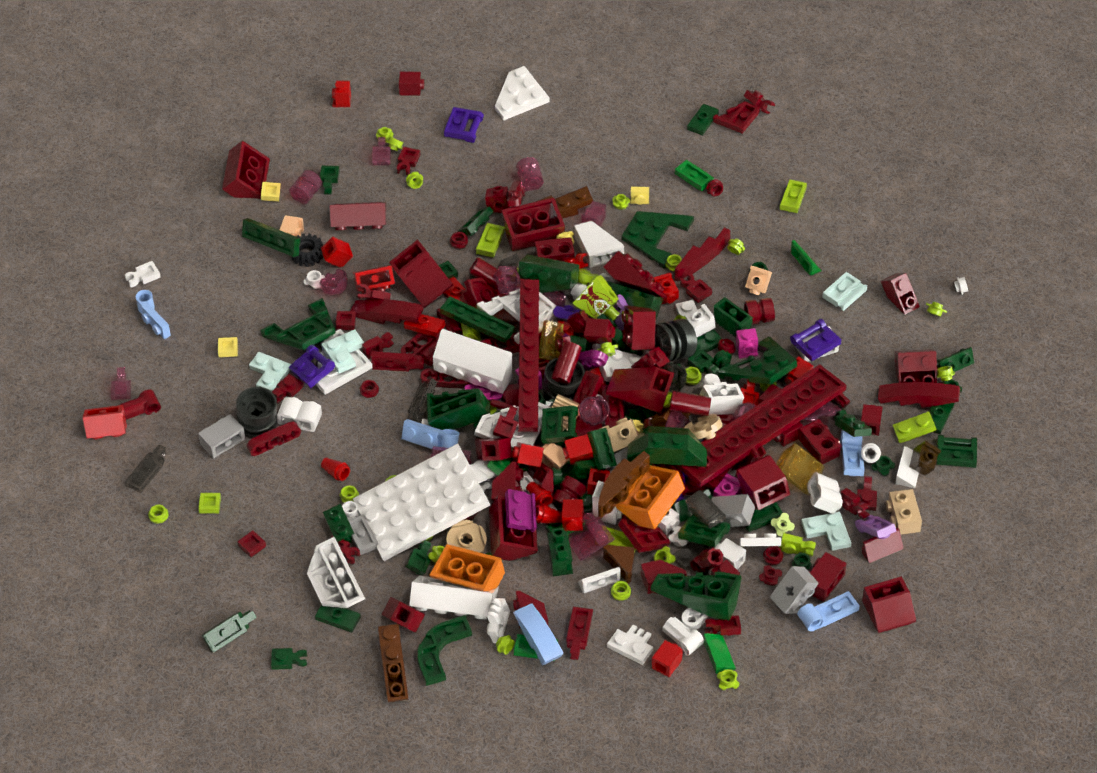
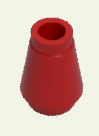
M327 457L321 462V467L337 481H344L350 474V468L345 462Z
M530 482L526 486V491L529 495L535 494L536 505L544 504L549 506L552 503L553 497L550 491L542 488L535 482Z
M544 504L535 505L537 523L562 522L561 511Z

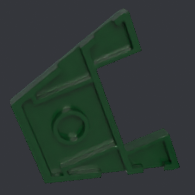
M637 211L622 234V240L636 250L646 254L650 260L656 261L660 267L665 269L667 258L672 253L656 248L669 226L688 231L694 221V216Z
M323 298L308 305L309 311L314 315L283 330L273 323L260 330L264 338L302 350L328 339L336 332Z
M768 336L758 343V351L763 352L762 356L752 360L744 368L728 363L717 371V376L719 379H724L725 376L732 377V380L735 381L745 378L749 379V382L771 385L796 368L797 361Z

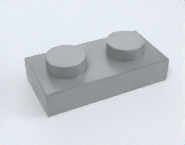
M364 515L349 519L355 533L352 535V540L356 548L360 550V555L377 549L376 546L379 544Z

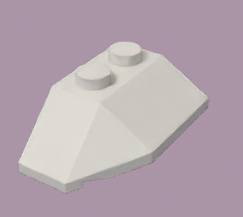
M335 537L316 545L307 575L322 606L348 608L364 600L365 597Z

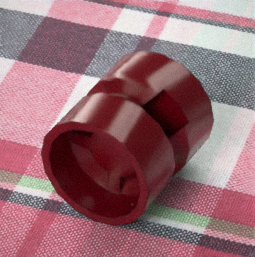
M771 297L760 299L759 302L756 300L744 301V311L753 317L752 325L759 324L760 321L763 323L775 321V309Z
M565 476L559 485L561 490H556L552 502L562 509L563 499L582 498L587 488L578 480Z

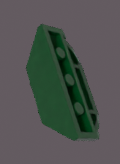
M648 426L628 444L627 460L629 462L645 451L650 455L649 463L700 467H706L707 449L689 428Z

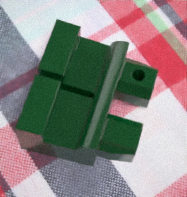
M564 528L552 529V533H547V546L553 577L573 574V559L568 533L564 531Z

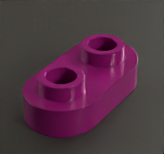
M589 350L581 352L578 361L583 365L584 369L589 370L590 368L605 366L609 357L601 351Z

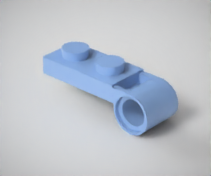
M149 290L139 291L136 294V302L143 321L152 326L156 335L160 334L164 339L171 336L169 324L154 310L152 293Z
M407 419L403 424L401 439L442 452L458 444L459 432L452 429L440 430Z
M841 430L840 443L844 475L853 477L864 476V461L861 456L862 436L853 437L844 430Z
M848 591L815 607L813 604H806L799 609L797 615L809 631H815L859 611L860 606Z

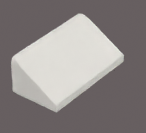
M905 446L897 473L896 484L915 488L919 473L909 467L913 450Z
M620 567L578 581L582 592L586 593L620 581Z

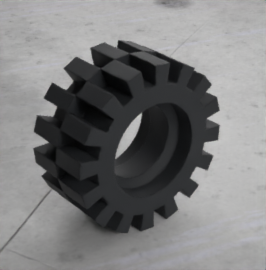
M305 233L302 234V237L296 236L300 238L299 256H291L292 261L294 260L295 264L299 263V266L305 264V267H309L308 264L314 266L315 262L318 264L320 259H323L321 250L323 243L321 239L317 238V235L312 237L310 233H308V236H305ZM304 248H312V249H313V250L310 251V252H301V251H300V250H302V249H304Z

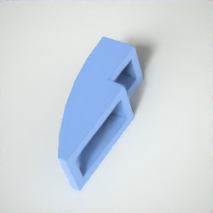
M532 603L513 612L531 649L534 648L542 666L563 655V651L552 631Z

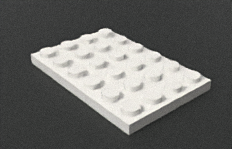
M459 444L353 498L360 514L364 515L379 544L376 547L383 561L490 506Z

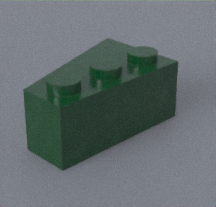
M527 254L519 261L517 290L520 289V279L539 280L540 293L571 289L578 283L579 265Z
M607 281L616 295L621 294L629 306L651 308L656 311L657 319L663 298Z
M480 388L458 390V393L451 394L448 391L442 392L440 395L427 393L428 423L431 427L440 430L458 429L480 421L483 415L489 414L490 402Z

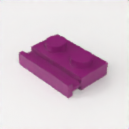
M508 489L505 492L506 526L519 530L528 529L534 532L537 528L535 494L529 495L527 492Z

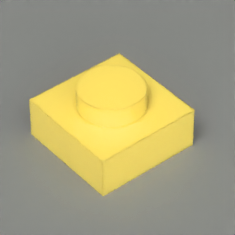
M263 182L261 200L279 202L281 183Z
M631 187V204H649V187Z
M237 337L218 338L219 357L238 356Z

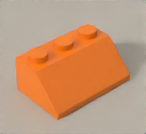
M650 465L648 471L645 474H641L628 487L629 495L627 499L618 503L616 508L638 526L655 529L685 489L679 472Z
M446 544L430 573V577L486 592L498 587L505 574V570L499 557Z

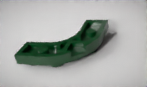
M466 615L434 626L426 633V637L419 644L418 664L426 686L446 680L445 672L439 660L440 652L445 645L472 636V630Z

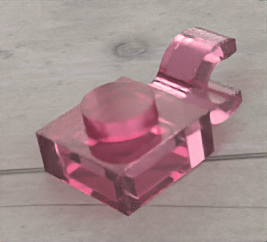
M378 137V147H373V165H391V147H386L385 137Z
M125 367L117 368V381L111 382V399H131V380H126Z

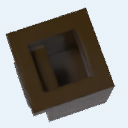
M925 440L913 449L909 467L926 476L935 469L937 456L941 450Z

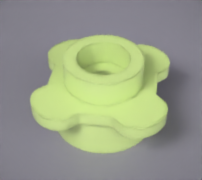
M782 513L779 518L771 520V525L775 527L778 536L794 530L795 525L790 522L787 513Z

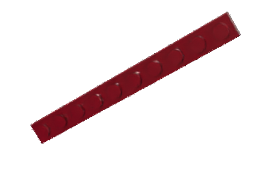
M520 279L518 432H538L539 280Z

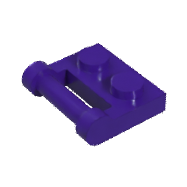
M453 107L444 130V136L474 143L476 139L475 134L480 122L483 121L484 114L480 111ZM473 119L469 132L465 131L468 120Z
M572 305L557 306L554 308L553 314L558 318L567 319L570 315L582 310L574 308Z
M823 319L815 321L814 325L799 334L795 333L790 336L791 343L811 362L841 345V338L826 326ZM818 330L821 332L820 334L816 335L815 337L809 339L806 342L802 341L803 339L807 338L808 336L812 335Z
M310 345L307 347L306 353L295 360L289 366V369L308 387L312 388L334 369L335 363L331 359L325 358L317 347ZM313 358L322 364L320 369L311 362Z

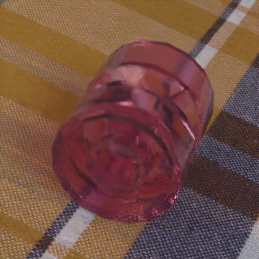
M532 157L521 159L516 165L521 186L525 187V191L538 190L544 183L539 162Z
M305 170L290 187L289 193L295 201L307 204L312 199L313 194L317 193L321 188L322 180L313 171Z

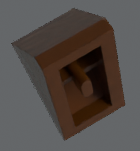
M605 545L603 547V558L613 568L620 567V576L627 583H630L632 581L635 560V547Z

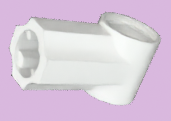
M670 617L663 626V632L683 649L686 656H689L704 644V639L697 630H690L676 617Z

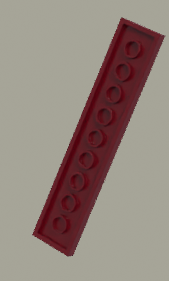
M819 364L717 431L715 437L702 441L701 443L707 449L706 467L676 466L702 487L750 455L753 447L756 450L846 391L847 385Z

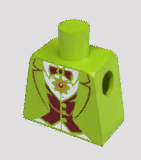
M601 275L596 277L573 302L575 306L584 310L585 313L594 319L604 314L614 321L620 315L613 307L619 298Z

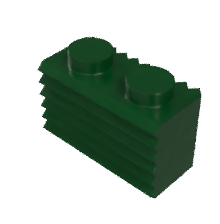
M726 297L714 305V320L716 324L730 332L735 338L736 331L753 328V317Z

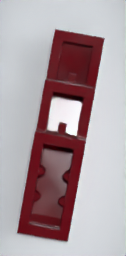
M724 227L716 239L709 236L700 248L693 245L675 268L674 280L678 282L680 278H686L688 273H695L720 254L728 245L731 230Z
M366 299L356 300L350 311H356L357 318L384 324L385 321L400 324L402 320L417 323L424 308L421 304L406 301Z
M930 382L879 385L878 400L880 404L899 401L901 406L920 403L921 408L959 402L960 387Z

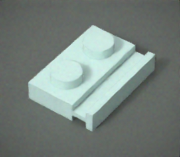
M846 272L823 292L822 298L836 307H841V310L844 311L867 291V285L861 284L860 280Z

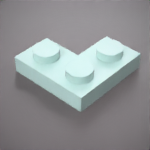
M354 329L322 343L321 346L328 359L335 363V369L340 374L356 367V362L350 353L362 348L364 341Z
M258 352L249 364V368L263 374L256 383V387H263L272 392L277 388V384L290 372L289 366L291 364Z
M840 512L801 519L806 538L826 535L831 550L851 547V540Z

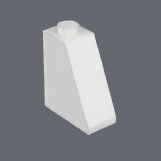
M589 221L574 226L575 239L582 253H587V256L584 258L589 268L607 263L618 251L624 254V245L594 222Z

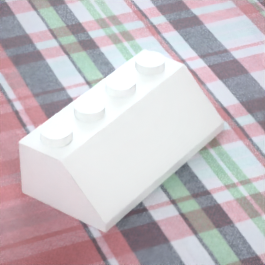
M442 329L433 355L434 370L440 373H445L457 379H462L474 385L503 394L512 379V353Z
M419 575L412 582L409 606H413L419 611L434 609L436 613L446 614L449 611L455 612L456 616H467V614L475 615L477 619H487L491 600L497 597L499 586L496 589L483 592Z

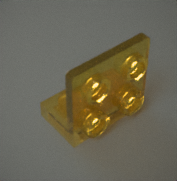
M796 443L785 449L776 463L786 476V479L806 495H811L808 492L807 485L815 472L822 474L825 468L823 464Z

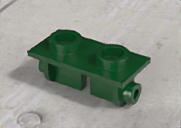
M972 347L962 348L949 357L937 359V369L944 366H952L954 372L974 364Z
M341 503L324 511L323 514L336 541L345 540L351 543L352 535L355 533Z

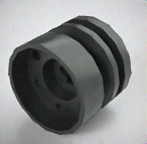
M684 318L655 324V348L659 346L670 361L691 357L697 348L696 332L691 323Z
M558 358L549 361L544 373L543 395L545 400H555L559 394L573 401L585 374L583 365L577 361L570 384L566 385L558 383L551 378Z
M251 387L245 389L236 399L237 421L244 428L245 436L254 438L275 429L277 426V399L266 388Z

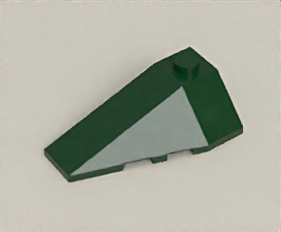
M703 572L696 573V576H684L682 573L657 574L650 589L709 617L729 621L737 605L742 578L741 575L726 572H715V575H703Z

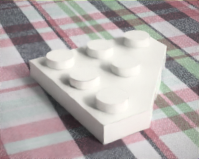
M523 66L508 73L495 104V110L503 120L548 103L550 100L526 67Z
M341 329L335 331V334L330 336L328 339L324 340V342H327L345 333ZM359 349L350 353L356 362V367L340 374L334 367L329 374L316 384L325 395L372 369V363ZM322 350L321 354L328 359V357ZM318 361V368L320 369L322 364Z
M538 402V432H518L517 426L511 440V450L517 445V442L530 445L535 444L542 429V409L551 407ZM519 406L516 407V408H518V409H517L516 416H515V418H514V420L517 421V422H518V410H519ZM509 408L502 409L500 412L492 415L490 413L483 415L474 435L483 439L500 438L493 435V431L500 415L506 417Z

